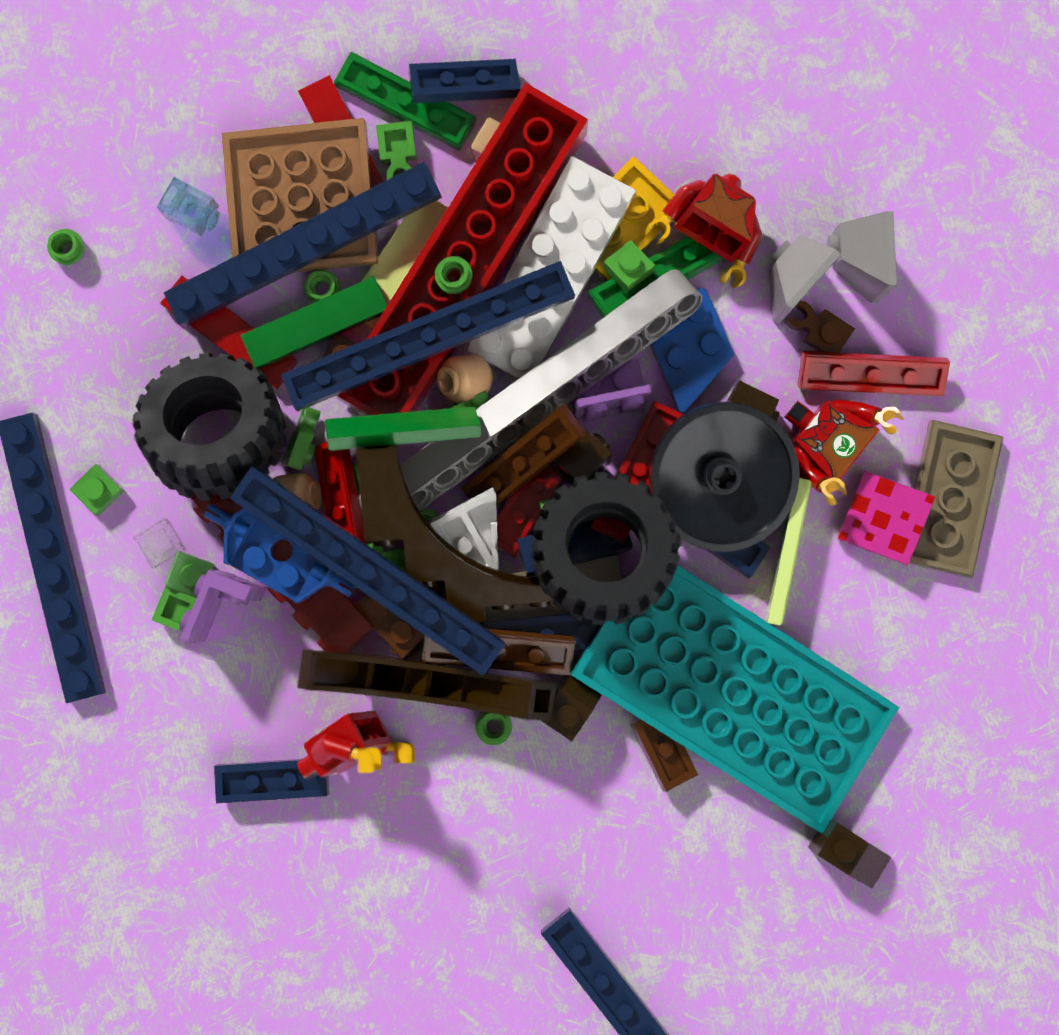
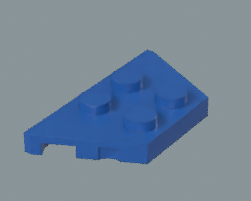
M696 288L702 295V302L699 308L691 316L650 344L677 411L682 414L686 412L734 356L709 294L703 288Z

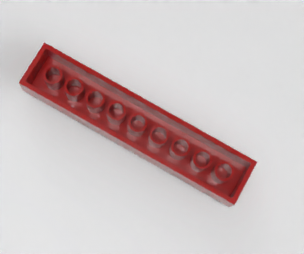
M525 82L367 339L494 287L553 191L570 157L575 155L586 137L588 119ZM457 256L463 258L472 269V282L468 289L460 294H448L442 291L436 283V267L447 257ZM451 271L447 275V279L451 282H456L461 277L458 271ZM456 347L339 394L336 397L339 401L364 416L418 411L437 380L438 372L444 361L451 357Z

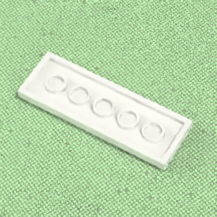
M571 156L503 284L561 261L575 293V298L471 341L467 350L482 356L487 362L518 379L543 362L633 200L636 190Z

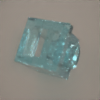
M173 177L156 207L166 219L174 221L200 236L203 235L206 229L209 231L213 230L220 217V212L217 211L219 205L212 196L176 177ZM197 208L193 217H190V211Z

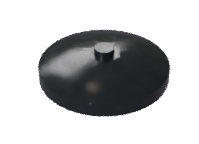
M715 402L702 405L679 417L660 438L650 463V493L653 497L660 494L666 501L664 509L667 513L673 512L677 521L675 532L680 533V538L685 542L709 551L726 552L744 549L762 541L773 533L790 512L799 486V462L796 450L785 430L773 418L756 408L736 402Z

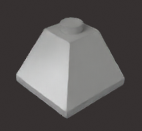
M885 211L840 223L832 232V235L828 236L827 246L835 248L841 253L833 263V269L870 303H878L897 286L894 211Z
M801 235L792 244L786 240L772 255L776 262L769 271L773 322L779 325L841 255L838 250Z

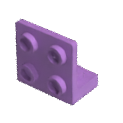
M638 359L625 362L574 399L572 403L575 417L584 416L585 421H593L606 417L605 412L620 409V414L641 410V405L647 402L652 390L651 385L643 384Z
M208 570L206 575H201L195 586L194 595L197 596L192 611L187 610L181 620L179 630L183 633L180 641L186 644L205 642L222 600L236 605H240V603L248 605L249 601H261L266 587L227 571Z

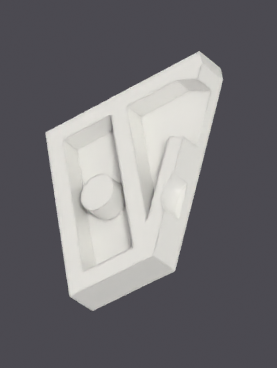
M493 487L431 520L430 524L434 530L450 545L473 560L498 570L496 491Z

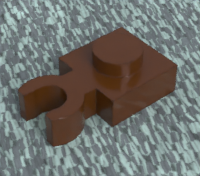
M801 300L795 308L803 312L804 320L797 321L789 316L785 321V324L792 330L808 332L803 342L819 352L840 353L855 330L853 326L826 309L821 312L819 317L816 316L812 306Z

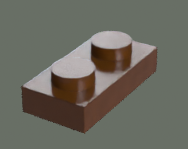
M367 594L354 606L402 659H408L424 642L423 633Z
M641 719L630 724L662 791L667 792L698 776L684 746Z

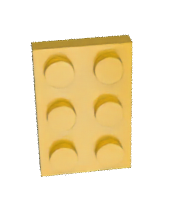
M634 156L613 176L614 179L635 189L636 194L594 269L605 281L610 280L612 277L603 269V261L630 240L643 252L662 232L660 227L653 226L650 232L645 235L647 226L654 219L661 218L664 215L662 210L674 195Z

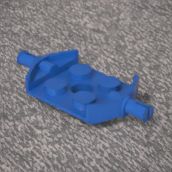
M213 503L207 508L220 517L206 511L204 518L217 523L225 530L224 564L231 565L292 599L294 603L300 604L324 587H332L348 598L353 593V591L342 586L341 583L351 589H355L356 586L245 508L235 514H230ZM281 540H287L293 548L291 557L284 562L278 561L273 553L274 546Z

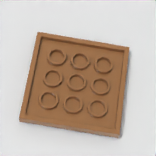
M364 118L222 133L232 258L372 188L367 122ZM376 231L293 273L379 264Z

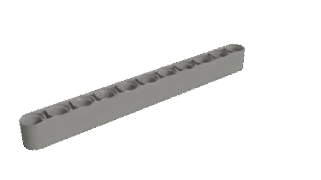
M675 269L666 272L476 409L481 424V437L433 441L400 464L406 485L419 510L425 508L522 438L559 406L569 404L691 316L701 305L702 295L679 270ZM359 496V503H360V508H361V511H362V507H361V496Z

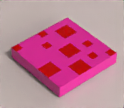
M864 471L837 540L908 566L935 496Z

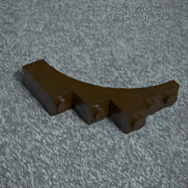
M397 445L357 448L365 542L374 541V546L383 547L395 545L397 543L396 540L403 539L406 572L427 587L436 586L438 581H445L446 601L476 622L486 621L485 607L492 606L493 610L503 611L514 608V604L529 603L530 607L536 608L551 605L553 599L549 594H544L539 585L538 577L515 575L483 565L461 553L434 530L422 515L406 485L399 463Z
M303 649L297 688L311 691L404 699L484 711L525 720L552 721L557 683L487 670L484 676H482L474 669L422 663V661L404 660L378 654Z

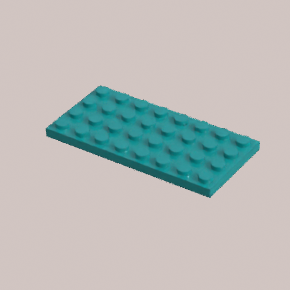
M679 565L661 599L655 605H651L646 613L637 618L635 616L627 618L626 622L614 624V621H605L604 625L599 627L570 673L573 677L821 834L824 833L900 708Z

